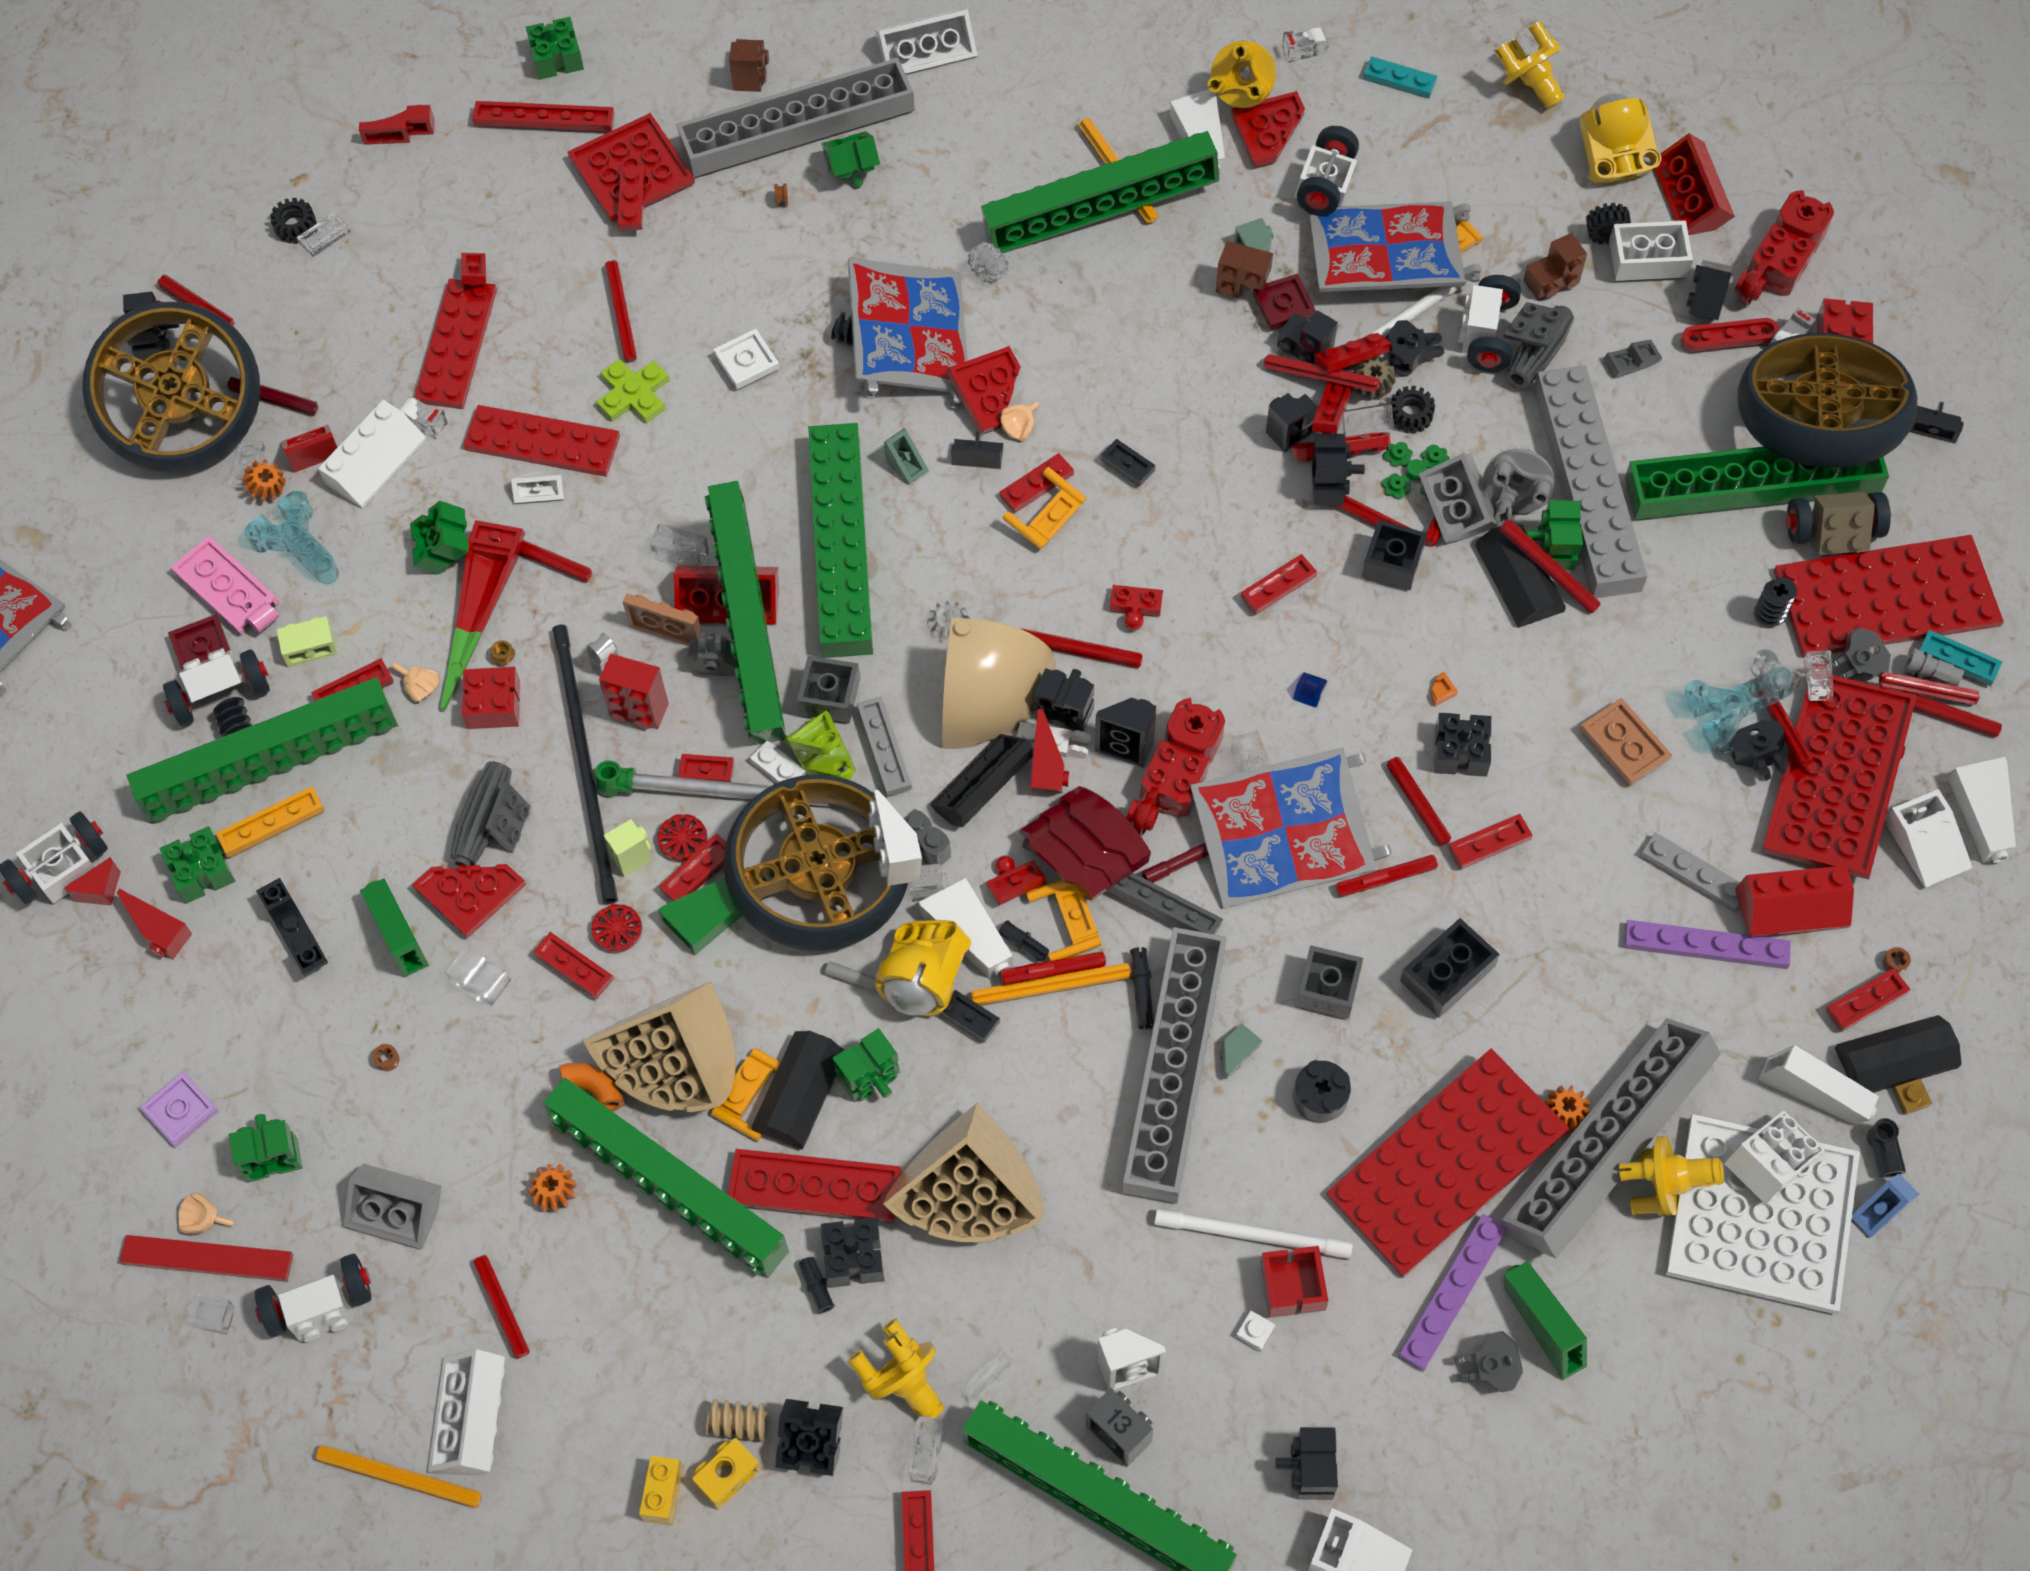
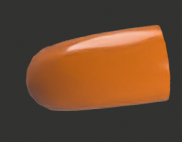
M565 1063L559 1065L561 1079L567 1078L583 1091L591 1094L593 1098L611 1111H616L624 1106L623 1095L615 1084V1079L605 1070L602 1071L599 1067L588 1063Z

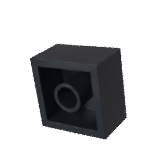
M1378 519L1364 561L1362 577L1411 590L1424 550L1427 533Z

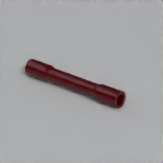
M1203 843L1167 861H1162L1143 870V878L1155 883L1168 877L1171 873L1208 856L1206 844Z

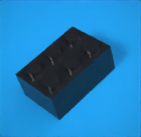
M1459 918L1403 969L1400 982L1440 1018L1496 966L1500 954L1467 923Z

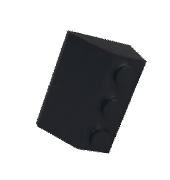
M1129 698L1097 711L1095 718V752L1144 768L1154 744L1157 706L1145 699Z

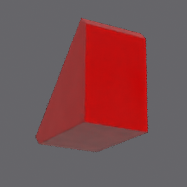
M110 857L64 888L75 902L111 906L121 871Z

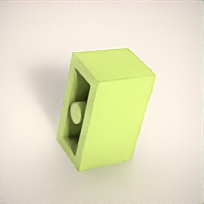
M327 616L315 617L306 622L288 624L283 628L276 629L281 654L288 667L338 654L333 629Z
M632 819L604 835L610 856L624 877L652 861L649 854L652 848L647 841L649 839L644 828L641 825L637 827Z

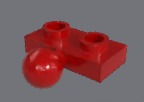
M1113 585L1110 611L1125 612L1126 615L1123 620L1125 627L1131 631L1139 630L1144 623L1142 614L1160 616L1163 590Z
M1003 855L997 858L994 867L999 876L987 881L986 884L998 905H1002L1046 883L1045 875L1034 860L1015 868V861L1010 856Z

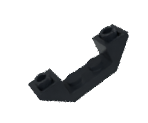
M281 878L256 890L303 975L306 976L328 964L324 953Z

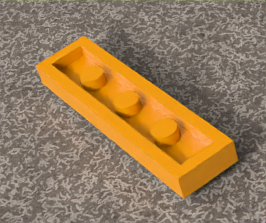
M313 786L216 832V835L225 854L229 858L324 812L325 809Z

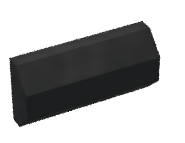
M1515 523L1522 531L1526 533L1523 525ZM1502 525L1492 528L1476 541L1475 546L1518 628L1565 612L1566 606L1550 576L1500 531Z
M1004 734L998 735L930 805L936 813L951 825L963 828L1033 757V746L1025 738Z
M1940 1015L1839 1043L1835 1047L1847 1077L1873 1093L1920 1078L1923 1079L1954 1070L1962 1065L1959 1041L1951 1024Z
M795 1031L751 1126L752 1131L803 1150L836 1077L833 1057L844 1051V1049L832 1039L815 1032Z

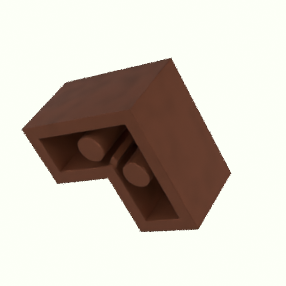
M736 39V42H731L729 64L734 91L761 92L762 82L767 80V70L764 66L769 63V50H765L764 40Z
M1573 233L1565 235L1551 242L1547 257L1526 266L1523 280L1538 301L1546 297L1551 298L1558 292L1566 288L1571 289L1580 283L1587 253Z
M1227 241L1218 262L1216 292L1225 296L1239 298L1244 285L1248 288L1263 290L1272 269L1273 253Z

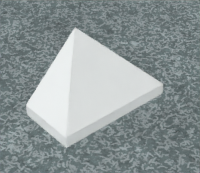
M538 470L511 478L514 503L564 499L562 476L559 473Z

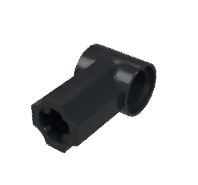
M1889 1118L1879 1119L1867 1132V1141L1873 1147L1879 1175L1885 1178L1894 1177L1897 1174L1902 1175L1906 1172L1897 1138L1899 1128ZM1877 1129L1884 1130L1888 1135V1139L1881 1138Z

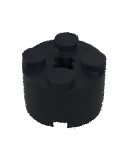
M1318 1060L1309 1062L1299 1072L1293 1089V1101L1298 1112L1305 1119L1315 1123H1325L1339 1117L1344 1112L1351 1093L1350 1077L1347 1072L1335 1063ZM1320 1089L1325 1091L1323 1095L1318 1093Z

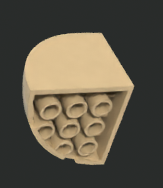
M951 617L943 694V748L977 746V743L988 740L993 741L1000 734L1008 735L1019 728L1020 722H1026L1035 713L1034 693L1045 668L1055 670L1056 661L1051 649L1034 635L1010 625L987 620Z
M711 981L631 1015L583 1041L602 1071L606 1070L616 1080L615 1084L639 1101L660 1109L697 1112L718 1107L726 1101L734 1084L736 1059L733 1037L726 1014Z
M978 1103L950 1124L920 1152L893 1184L883 1203L894 1215L910 1226L915 1225L926 1230L931 1236L958 1242L994 1241L997 1237L1009 1234L1015 1235L1032 1227L1044 1217L1042 1196L1028 1165L1003 1130Z

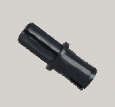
M1006 920L998 931L1000 936L1013 943L1018 951L1023 950L1038 961H1043L1049 953V949L1032 938L1030 932L1025 933L1009 920Z
M814 1257L802 1259L799 1262V1267L807 1283L806 1291L811 1293L818 1313L822 1314L832 1310L835 1304L832 1302L827 1290V1281L822 1278Z

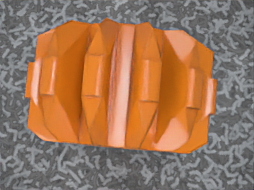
M266 459L262 461V465L255 460L252 463V467L247 466L245 468V475L242 477V483L245 484V492H252V499L257 496L260 497L262 503L265 502L266 497L271 501L275 500L276 495L280 496L283 493V486L286 484V480L283 478V469L276 470V462L271 464V466L267 465Z
M1562 1085L1558 1086L1557 1092L1550 1091L1548 1093L1549 1099L1544 1101L1569 1127L1572 1133L1591 1111L1587 1109L1590 1105V1100L1582 1099L1584 1091H1579L1576 1094L1573 1085L1569 1086L1568 1091ZM1566 1106H1568V1107H1570L1572 1110L1569 1109L1568 1112H1567V1111L1563 1110V1107H1564V1109H1565Z
M547 1164V1171L543 1172L540 1168H537L536 1172L539 1177H530L529 1181L533 1186L528 1188V1193L530 1196H534L532 1199L533 1204H541L543 1211L546 1212L552 1206L553 1211L557 1212L559 1209L558 1205L561 1203L564 1207H568L569 1204L566 1198H575V1193L572 1189L577 1184L575 1180L571 1179L573 1175L570 1170L564 1171L563 1166L560 1164L553 1170L552 1165ZM556 1184L554 1186L555 1190L549 1191L551 1190L550 1185Z

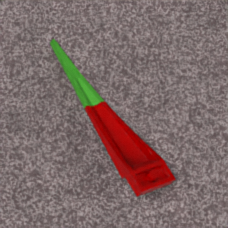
M478 520L474 522L468 539L469 552L466 554L454 639L440 706L443 712L446 710L463 675V669H466L519 558L518 553L525 536L522 528Z

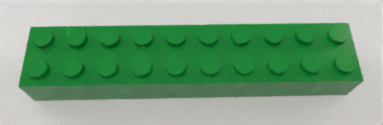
M1208 131L1195 133L1190 137L1171 141L1166 145L1150 148L1145 152L1126 156L1121 160L1105 163L1099 167L1081 171L1078 174L1060 178L1054 182L1036 186L1033 189L1015 193L1009 197L982 205L981 210L985 231L993 253L996 256L1219 182L1218 152Z
M858 423L808 426L822 658L873 655Z
M1764 446L1630 461L1625 475L1635 520L1789 503L1794 498L1814 500V497L1817 495L1882 492L1889 478L1884 457L1860 466L1823 468L1790 461L1774 454Z
M738 481L707 486L709 495L704 497L711 519L709 520L710 531L716 543L713 544V549L718 565L722 567L717 568L718 577L723 591H726L722 593V600L727 615H730V617H726L727 628L731 639L735 640L730 642L731 651L736 664H739V666L735 667V674L740 689L743 688V691L739 692L740 702L744 713L748 714V716L743 717L745 729L748 732L749 738H754L756 745L764 744L767 740L769 742L785 740L786 730L744 496Z
M375 677L126 774L134 799L150 823L159 822L180 811H188L193 806L203 802L214 801L226 793L239 791L251 783L262 782L269 776L279 772L290 771L293 767L302 763L313 762L325 754L338 752L343 747L353 743H361L368 737L389 732L398 724L378 677Z
M564 1077L543 1102L547 1110L546 1116L552 1121L550 1124L561 1134H564L565 1131L573 1136L572 1141L580 1148L585 1149L588 1147L594 1152L593 1156L602 1164L606 1165L609 1162L616 1168L614 1171L627 1181L631 1178L638 1183L636 1187L646 1196L653 1194L659 1199L658 1203L669 1212L675 1210L681 1215L679 1218L691 1228L697 1226L703 1231L701 1234L713 1244L716 1241L725 1247L723 1250L735 1260L741 1258L747 1263L746 1267L757 1276L763 1274L769 1278L788 1254L789 1250L785 1236L567 1078Z
M980 1400L963 1427L964 1444L1171 1570L1231 1571L1234 1567L1237 1554L1233 1552L1234 1548L1229 1543L1218 1539L1216 1542L1207 1536L1208 1532L1201 1526L1194 1523L1190 1526L1181 1521L1182 1516L1170 1508L1163 1510L1156 1506V1500L1143 1492L1138 1495L1129 1489L1131 1486L1126 1481L1115 1477L1113 1480L1104 1474L1105 1470L1098 1464L1091 1461L1087 1464L1078 1459L1080 1455L1067 1446H1064L1062 1449L1053 1444L1054 1439L1042 1431H1039L1038 1434L1028 1428L1029 1424L1017 1416H1014L1012 1419L1003 1413L1004 1409L992 1401H989L987 1404Z

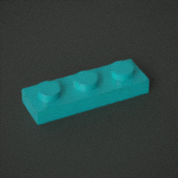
M1371 56L1363 79L1429 99L1436 84L1437 75Z
M1931 630L1927 632L1919 649L1924 651L1925 655L1926 653L1932 654V658L1950 663L1964 670L1963 675L1989 686L1993 684L2003 662Z

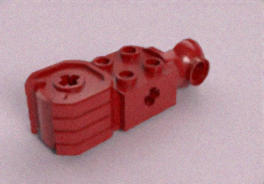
M1804 190L1794 191L1789 194L1779 211L1775 224H1772L1752 256L1748 270L1743 271L1735 286L1734 291L1739 293V297L1746 307L1751 300L1757 301L1764 288L1780 295L1791 294L1808 266L1812 255L1817 251L1826 236L1834 216V209L1830 202L1823 204L1813 197L1805 196Z
M1191 698L1183 699L1176 703L1166 725L1165 740L1160 741L1141 782V800H1133L1126 817L1141 837L1146 830L1151 831L1153 829L1159 811L1177 817L1189 815L1194 804L1190 785L1204 782L1209 764L1213 762L1222 742L1225 718L1220 709L1213 712L1207 706L1192 704Z

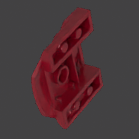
M1081 786L1061 797L1059 803L1040 814L1039 818L1020 829L1019 832L1029 842V849L1043 859L1064 883L1075 885L1090 901L1147 864L1151 855L1150 849L1138 831L1117 808L1097 793Z

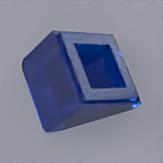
M1303 672L1296 685L1293 699L1303 704L1317 707L1327 680Z

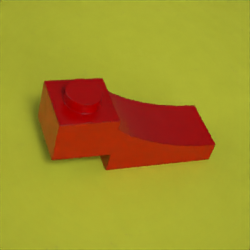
M430 105L407 106L405 111L385 119L359 122V133L363 145L410 143L411 135H434L435 119Z

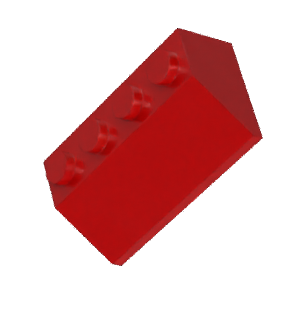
M1688 133L1660 153L1661 162L1654 170L1675 221H1686L1688 235L1714 231L1735 217L1704 141Z
M677 565L673 573L674 608L693 612L698 616L699 623H727L726 617H730V615H727L722 600V593L726 591H723L717 568L722 567ZM756 567L766 624H776L779 598V567Z
M1847 865L1749 874L1735 888L1749 937L1849 928L1852 923L1854 887Z

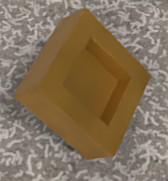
M1921 1078L1895 1086L1892 1090L1904 1115L1932 1105V1101Z

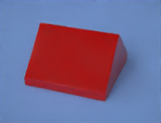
M328 424L281 441L294 473L325 462L338 448Z

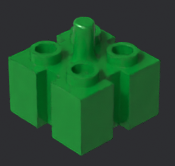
M571 17L552 20L553 24L549 23L545 27L544 23L525 27L539 80L557 76L556 71L564 69L566 74L584 70Z
M867 131L821 143L828 171L832 175L838 176L839 179L851 176L854 187L863 185L860 170L862 173L875 170L876 165H880L874 136Z
M1549 500L1546 510H1542V523L1538 524V530H1526V534L1532 540H1542L1543 545H1540V547L1565 570H1575L1578 561L1577 555H1580L1583 546L1582 527H1580V501Z
M438 501L428 509V516L420 515L410 523L411 541L416 542V547L412 549L414 567L439 575L451 566L453 560L457 561L469 552L467 534H464L467 527L464 508Z
M210 826L189 834L191 840L182 844L178 839L159 848L165 864L171 872L170 875L176 890L186 904L205 896L204 889L213 886L215 890H218L236 882L224 858L225 855L218 839Z
M879 1028L862 1038L861 1042L853 1048L850 1046L833 1057L836 1077L854 1102L860 1098L864 1100L870 1097L875 1092L873 1087H876L883 1098H887L892 1094L887 1084L893 1082L900 1073L899 1064L897 1063L898 1054Z
M258 1114L255 1116L256 1130L253 1127L247 1126L229 1134L233 1165L239 1172H242L243 1178L248 1183L268 1178L270 1174L277 1172L284 1174L303 1169L298 1138L293 1131H290V1127L285 1120L274 1119L266 1121L265 1114Z

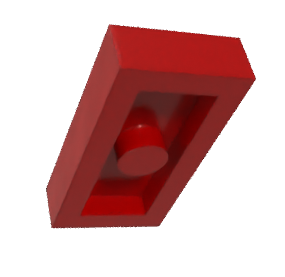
M461 253V284L469 286L486 285V253Z
M681 754L678 777L732 782L734 758Z

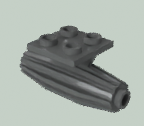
M1526 302L1504 332V338L1523 342L1516 351L1506 375L1508 381L1513 386L1518 388L1528 387L1536 379L1538 372L1545 371L1564 344L1574 321L1573 313L1568 307L1557 305L1550 308Z
M488 761L470 790L456 826L450 855L457 866L466 865L469 867V865H476L492 837L508 852L512 853L520 840L521 831L525 820L529 816L531 806L510 785L512 771L508 766L500 762Z

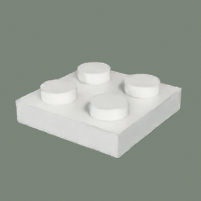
M757 329L713 349L715 357L736 389L780 369L779 362Z

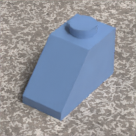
M1897 1174L1889 1179L1853 1213L1852 1219L1871 1238L1920 1194L1900 1174Z

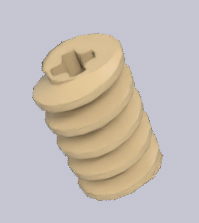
M714 1399L708 1411L706 1435H709L712 1429L714 1436L719 1437L724 1429L726 1438H731L735 1431L737 1438L742 1439L747 1431L749 1440H754L758 1433L760 1440L764 1442L768 1431L769 1412L764 1411L763 1403H760L757 1410L753 1411L751 1402H748L745 1410H742L740 1401H737L734 1408L730 1409L728 1400H725L722 1408H719L717 1399Z

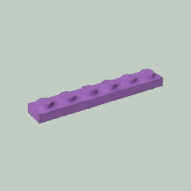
M1627 920L1624 949L1788 969L1790 966L1791 940L1760 936L1749 937V935Z
M1485 1214L1481 1215L1401 1350L1399 1358L1424 1372L1500 1243L1507 1227Z

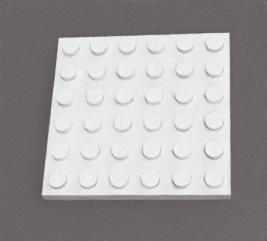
M1692 1114L1689 1122L1684 1158H1719L1723 1165L1724 1183L1721 1185L1715 1184L1707 1187L1691 1188L1685 1194L1678 1195L1677 1214L1674 1219L1666 1275L1837 1315L1840 1312L1860 1152L1819 1143L1825 1151L1783 1191L1765 1204L1724 1164L1744 1141L1760 1129Z

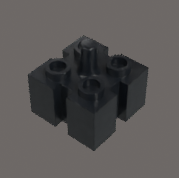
M152 291L123 295V312L126 314L141 306L161 301L156 300ZM180 324L156 326L131 338L127 343L129 346H132L134 357L145 361L155 353L170 349L166 329L179 328Z
M1315 433L1311 468L1314 505H1344L1345 495H1349L1350 480L1346 479L1351 474H1364L1365 465L1352 464L1351 461H1347V459H1350V444H1346L1345 434Z
M1045 668L1034 693V704H1036L1034 708L1035 718L1037 719L1038 709H1042L1048 723L1054 724L1057 722L1063 724L1064 728L1072 731H1085L1094 709V684L1090 683L1087 679L1080 678L1082 673L1078 669H1072L1069 678H1066L1067 675L1060 670Z
M1439 713L1435 726V745H1437L1435 751L1434 773L1455 775L1457 769H1466V775L1487 777L1491 764V744H1489L1491 737L1492 716L1470 715L1469 720H1460V714Z
M877 1217L855 1219L854 1227L845 1228L843 1221L821 1224L825 1255H831L824 1256L828 1288L850 1286V1279L861 1277L862 1284L885 1281L881 1250H874L881 1249Z
M786 1399L779 1416L778 1437H780L777 1445L775 1468L799 1471L800 1465L810 1466V1473L833 1476L839 1460L841 1442L839 1434L842 1428L843 1407L820 1404L817 1410L809 1408V1402Z
M1300 1427L1298 1436H1293L1291 1458H1275V1469L1294 1470V1473H1292V1491L1298 1492V1500H1333L1338 1488L1336 1427Z

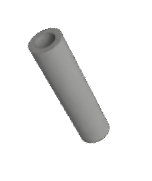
M831 961L828 962L825 974L875 992L877 991L875 986L876 977Z

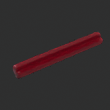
M231 376L229 381H227L228 389L240 393V378ZM260 384L261 400L309 415H315L319 408L316 401Z

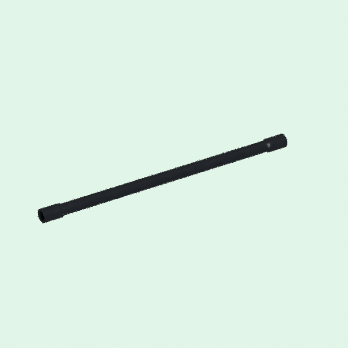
M560 624L552 628V633L560 663L599 874L602 903L610 905L618 901L617 890L604 838V828L570 652L571 645L566 625Z

